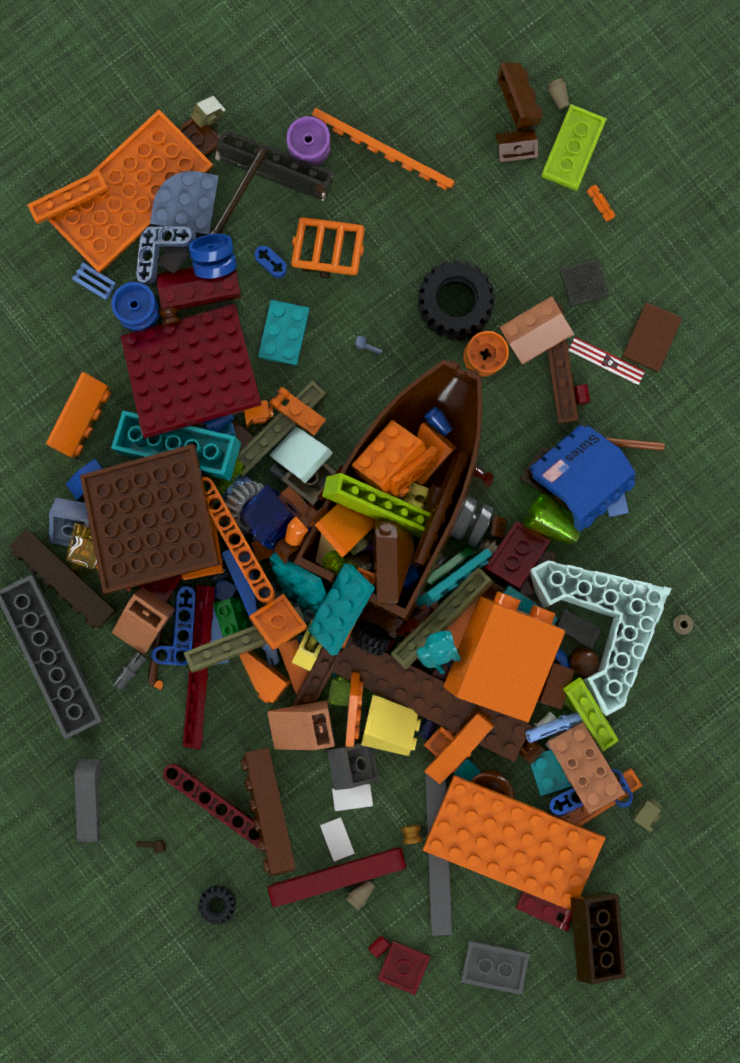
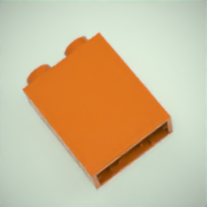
M497 591L494 601L480 596L458 648L462 661H453L443 687L457 698L529 723L565 630L552 624L556 614L549 610L533 605L529 614L517 610L521 600Z

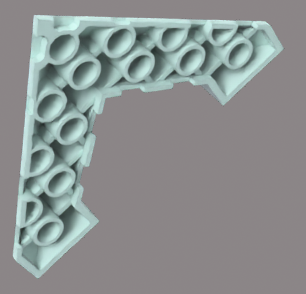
M549 560L530 569L534 592L543 608L563 600L613 618L599 670L583 679L600 710L606 716L624 707L630 688L633 686L638 674L637 671L640 663L644 659L654 634L656 623H658L664 609L666 598L669 596L672 588L629 580L628 578L598 571H589L571 565L558 564Z

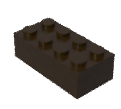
M603 891L570 897L577 981L597 984L626 978L619 894Z

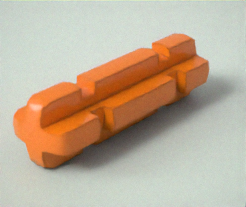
M593 185L587 190L590 198L593 197L592 201L600 213H603L602 216L605 221L608 222L615 217V213L609 208L610 205L603 194L599 193L600 190L597 185Z

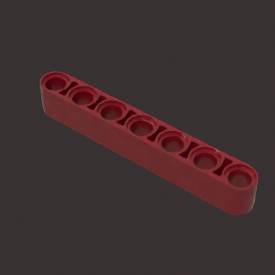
M172 763L164 768L163 778L166 782L259 849L258 839L260 837L253 838L250 835V829L255 828L252 817L179 764ZM170 768H175L178 771L177 778H170L168 775ZM186 780L194 782L193 790L185 788L184 783ZM202 792H208L211 795L210 802L201 800ZM218 804H225L227 806L226 814H220L217 811ZM235 816H241L244 819L242 826L234 824L233 819Z
M397 847L267 886V891L272 907H278L407 868L402 847Z

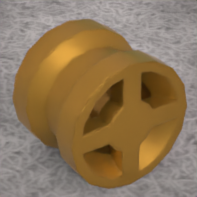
M420 824L401 827V832L404 834L403 844H414L423 841L419 833L421 829Z

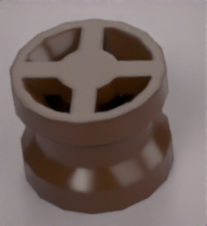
M177 307L164 308L158 311L159 316L163 320L161 323L162 327L170 323L181 322V318L177 314Z

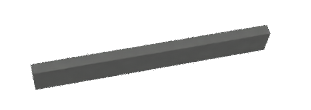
M425 773L427 834H429L446 795V779L439 784ZM428 853L431 935H452L449 861Z

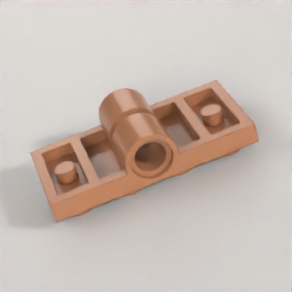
M583 722L547 742L589 815L625 795Z

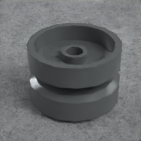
M468 496L450 537L460 540L467 530L469 533L466 538V544L476 548L488 528L489 519L494 508L483 504L478 514L474 512L478 501Z

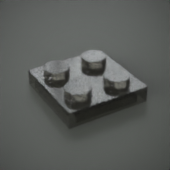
M598 258L560 268L559 272L570 308L609 296Z

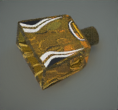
M76 523L72 530L66 560L71 562L70 568L75 572H80L82 567L94 569L97 565L91 530Z

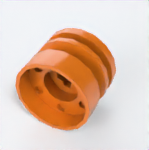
M492 331L480 332L467 343L463 352V360L467 369H473L480 374L479 376L487 377L495 374L505 365L509 355V348L501 335ZM484 351H486V355L489 356L485 360H483V356L480 355Z

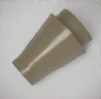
M562 78L548 83L549 89L547 91L558 106V109L561 110L570 106L566 82H563Z
M366 880L348 893L349 896L346 900L355 909L359 910L361 907H364L375 886L369 880Z

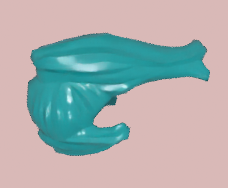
M450 630L430 634L426 639L425 646L418 647L416 650L419 661L425 667H435L440 674L445 673L442 664H446L450 660L455 662L462 661L454 645L453 635Z

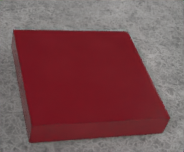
M392 940L377 980L416 995L431 956Z

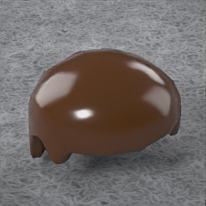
M588 647L574 649L568 658L570 669L575 670L574 675L578 678L585 679L598 672L600 666L599 658Z

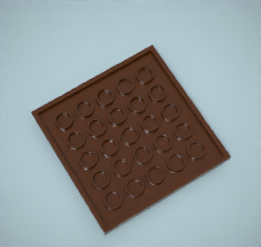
M187 445L80 475L103 594L221 565L196 445Z

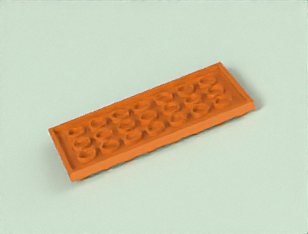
M158 110L90 173L92 174L99 170L109 190L47 220L98 273H101L140 237L146 227L152 225L150 220L154 198L161 185L167 179L185 171L208 173L214 166Z
M454 775L425 841L423 851L571 910L570 897L581 895L606 838L604 835Z

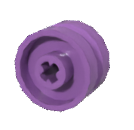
M309 116L294 121L287 131V147L290 157L294 162L303 167H315L327 159L331 143L328 127L323 121Z

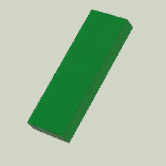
M468 546L430 575L423 591L427 592L468 562L473 554L470 547Z

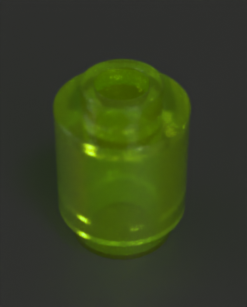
M333 550L324 556L322 563L328 571L338 576L344 564L349 563V561L340 556L336 550Z

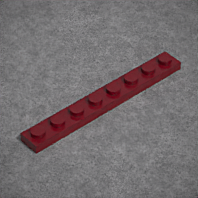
M196 585L192 649L211 641L215 587ZM208 667L191 673L189 668L183 747L201 749Z

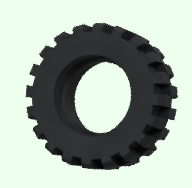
M453 260V263L448 261L442 262L440 267L436 265L432 268L431 273H427L423 283H421L418 297V309L421 312V319L427 323V328L430 331H436V335L440 337L444 335L450 340H453V337H458V340L465 339V336L468 335L471 337L478 330L481 331L491 316L495 301L493 284L489 283V277L486 273L482 274L480 272V267L477 265L475 268L470 266L471 262L465 261V264L460 263V260ZM449 284H461L467 287L475 298L472 311L462 317L447 315L438 306L437 297L440 290Z

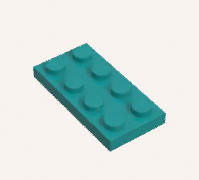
M485 549L420 596L416 603L417 607L419 608L424 604L428 607L459 585L460 582L467 579L478 567L482 568L488 563L487 558L492 555L489 549Z
M345 563L308 628V631L331 655L338 654L375 589L350 563Z

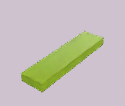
M580 677L563 688L602 752L619 741Z

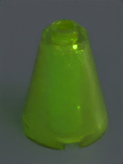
M545 493V496L541 495L528 510L531 512L529 518L525 516L523 521L525 528L566 544L575 543L580 537L579 531L574 528V521L547 493Z

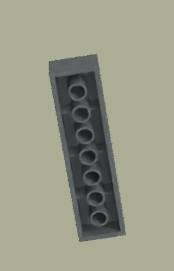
M31 574L1 589L0 605L64 739L71 738L105 721L102 711L37 576Z

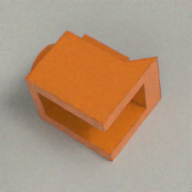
M267 400L261 401V406L244 410L247 428L252 423L254 425L268 423V420L274 417L273 407L268 406Z

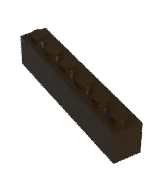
M25 529L9 546L13 549L12 554L21 561L23 559L28 563L26 567L32 573H39L43 577L41 581L47 587L53 586L57 590L55 594L61 600L65 601L67 599L72 604L70 608L76 614L82 613L86 617L85 622L93 629L95 627L102 628L117 612L111 604L31 530Z

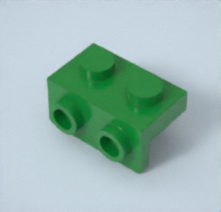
M241 596L214 603V609L223 637L252 627Z

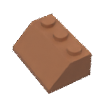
M552 296L500 327L522 365L574 335Z

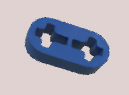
M259 246L255 250L254 255L257 263L275 278H282L286 275V263L269 247ZM268 252L267 257L270 260L267 261L265 258L260 259L259 253ZM272 263H274L277 266L282 265V272L277 271L275 273V268L272 265Z

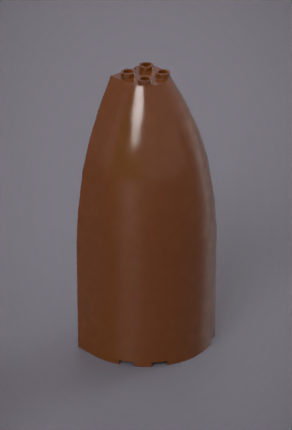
M446 360L441 361L399 393L369 427L340 472L365 483L363 479L357 476L352 467L357 458L392 420L417 437L420 425L426 421L424 415L434 406L438 409L441 408L450 426L453 428L445 437L457 449L429 482L423 486L431 488L432 484H436L442 487L454 455L460 451L469 454L466 460L468 461L467 468L463 473L461 472L459 477L461 480L460 485L453 492L452 505L449 509H446L444 514L446 520L443 526L438 529V540L430 549L431 557L426 565L418 567L419 579L408 590L404 589V587L402 588L398 604L377 603L376 594L374 593L371 594L367 603L379 609L383 608L389 614L398 618L401 617L405 621H408L455 528L465 504L478 461L483 416L482 380L477 371L473 369L464 371L460 369L461 365L453 360L449 362ZM326 499L323 506L330 511L338 503ZM314 522L294 563L322 580L330 581L333 585L339 573L335 570L330 571L315 562L321 532ZM414 537L416 549L420 539Z

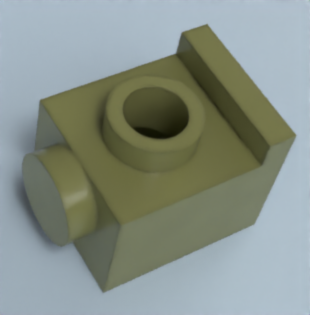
M211 96L196 104L191 117L201 128L207 124L212 125L214 122L219 123L226 110L214 96Z
M652 798L650 801L643 799L630 819L651 832L653 829L650 825L655 824L660 818L659 812L661 809L659 808L661 804Z

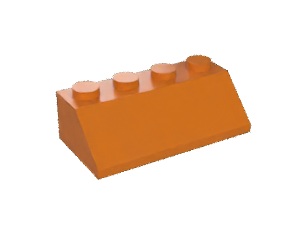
M82 372L46 444L73 459L76 456H80L84 449L83 443L85 439H88L92 434L94 421H97L101 416L102 410L100 409L103 403H107L111 396L110 388Z

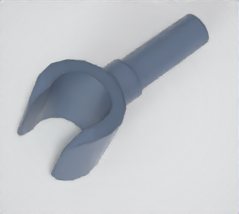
M358 336L356 338V348L367 349L379 355L381 354L382 350L366 344V337Z

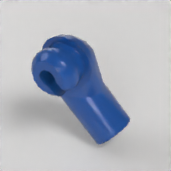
M559 648L555 660L558 661L559 665L570 668L566 652Z

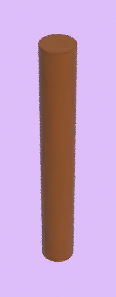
M606 438L617 447L664 451L665 443Z

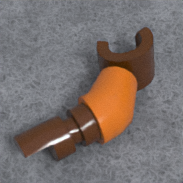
M311 506L306 510L307 514H302L299 517L296 516L289 522L285 538L279 540L274 549L284 564L289 562L288 557L293 552L299 554L301 550L299 544L308 532L307 529L312 526L311 523L313 521L316 523L329 512L325 506L317 512Z

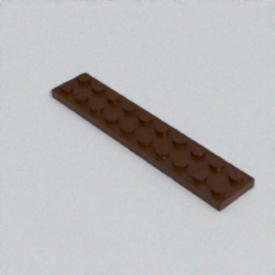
M350 634L342 650L343 653L332 672L350 681L352 672L360 673V681H364V688L394 703L410 708L415 713L455 733H458L480 712L494 724V727L482 739L479 745L515 762L520 752L519 748L523 746L527 738L525 731L530 730L532 724L457 698L443 687L445 681L413 665L405 669L387 652L381 656H374L372 653L368 654L366 650L362 651L360 650L361 647L355 646L356 643L352 642L353 635Z

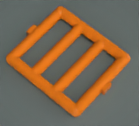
M306 217L299 218L296 237L293 236L292 246H294L291 260L292 267L357 275L360 256H363L364 251L362 244L365 227L358 224ZM306 226L317 227L312 261L300 260ZM325 228L337 230L331 264L319 263ZM345 231L356 232L351 267L339 265Z

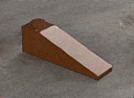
M375 520L371 536L377 603L398 604L414 553L413 534L396 521Z

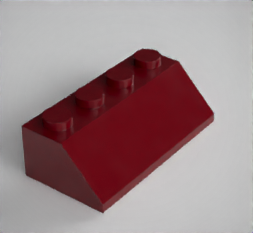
M193 267L157 274L158 292L162 309L177 307L178 310L242 298L236 268L231 273L217 278L197 277L194 274Z

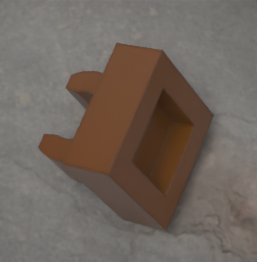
M526 738L523 746L519 748V755L531 765L544 749L535 741L529 743Z

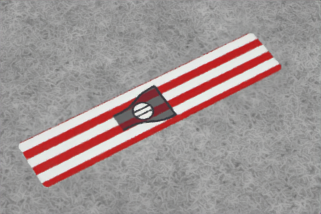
M577 337L574 338L569 348L570 352L639 385L645 373L644 370Z

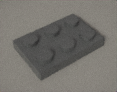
M469 940L461 983L522 995L529 952Z

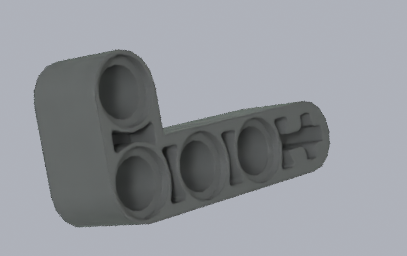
M80 759L75 768L77 842H99L100 840L99 779L102 770L101 759Z

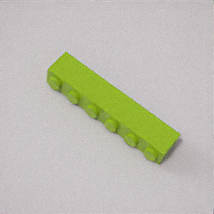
M342 473L326 478L322 497L375 520L396 521L411 532L414 537L421 538L431 513Z

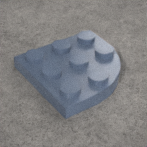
M185 171L167 179L161 185L154 198L150 224L158 226H185L195 233L208 235L219 176L198 171Z

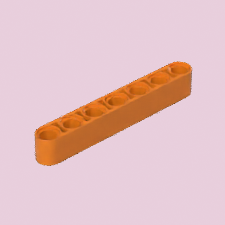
M203 477L204 484L211 485L210 490L206 492L210 516L255 596L264 604L270 603L275 598L274 588L217 487L210 478ZM214 501H220L221 505L218 509H211V504ZM229 518L231 520L229 526L221 527L223 519ZM233 536H240L238 544L232 545L230 543ZM249 553L250 560L246 563L241 562V555ZM253 571L261 573L258 580L250 579ZM265 588L270 589L269 597H260L261 590Z

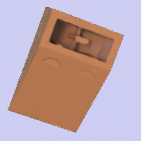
M141 587L133 594L112 633L143 655H146L175 609L144 587Z
M327 700L267 711L274 749L319 750L335 747Z

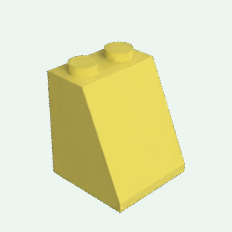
M373 695L361 745L409 756L410 751L415 750L417 738L413 737L414 732L419 731L421 719H417L418 714L414 710Z

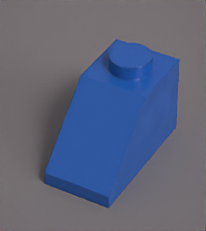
M96 459L79 469L66 483V486L77 501L84 497L80 475L104 469Z

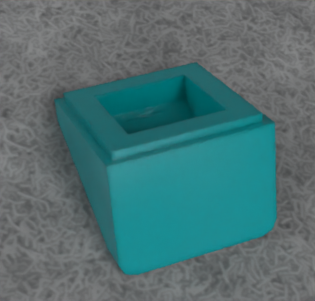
M466 759L454 774L471 781L481 771L469 759Z

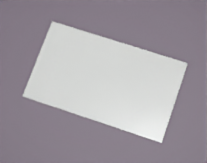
M370 784L350 789H332L335 811L373 806Z
M341 817L320 825L333 861L355 854Z

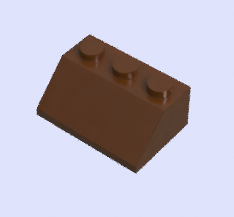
M501 63L497 80L517 131L538 125L543 113L540 105H537L535 102L536 94L534 88L529 86L527 70L522 68L521 63Z

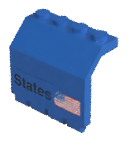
M579 425L570 433V436H566L556 445V448L553 447L542 457V460L539 459L529 468L532 472V478L566 503L574 515V528L579 532L585 527H589L595 518L603 515L611 504L617 503L626 491H630L635 485V471L621 449L589 426L584 428L582 425Z

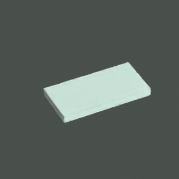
M295 426L269 456L306 483L333 452Z

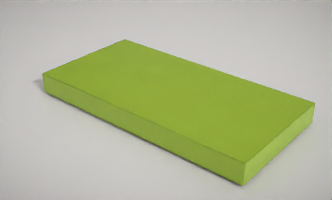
M570 104L541 177L577 191L607 118Z

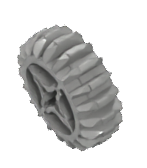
M244 481L242 485H237V489H232L231 495H227L228 500L225 504L243 535L246 533L251 534L252 531H258V527L263 526V522L268 520L267 515L271 513L269 509L273 506L271 503L273 498L270 496L268 489L262 484ZM225 518V524L229 526L231 520L229 518Z

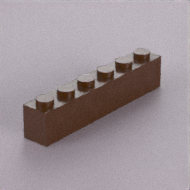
M269 748L245 752L243 759H241V767L247 774V779H245L246 789L251 792L252 799H249L251 811H255L256 815L254 827L260 834L258 846L260 852H264L265 859L262 860L264 872H268L269 877L293 872L296 868Z

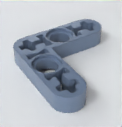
M185 226L146 227L140 235L136 271L138 281L145 285L153 284L157 277L160 247H188L196 239L195 232ZM171 232L172 238L169 241H165V234ZM187 234H189V237H186L185 240L181 237H178V235L186 236ZM151 251L152 258L146 261L145 254Z

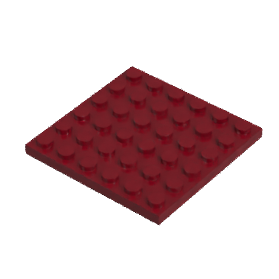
M235 303L182 318L181 322L178 321L175 324L170 323L164 325V327L161 324L120 336L144 439L262 405Z

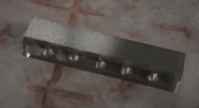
M224 129L217 142V160L247 171L262 147L268 152L255 175L325 202L332 188L334 172Z

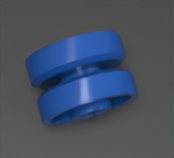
M204 235L189 244L194 274L197 277H222L231 273L237 267L232 239L228 235Z
M129 282L123 284L114 293L111 303L112 310L126 329L137 332L155 325L159 318L158 311L160 306L148 286L140 282Z

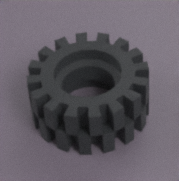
M361 621L352 636V642L356 643L355 646L361 647L360 650H366V653H372L374 656L383 655L392 639L389 633L385 632L384 628H379V625L375 626L372 622L368 623L367 621Z
M215 885L214 887H209L203 892L198 902V911L201 913L202 919H206L205 922H211L212 925L218 923L220 925L223 922H227L235 911V896L225 886L219 887V885ZM219 897L223 899L225 908L222 912L215 913L210 909L209 903L212 898Z

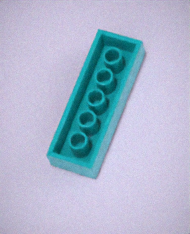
M122 411L111 449L118 455L140 459L194 444L196 445L202 475L230 481L241 442L235 436L192 426L144 439L138 414Z

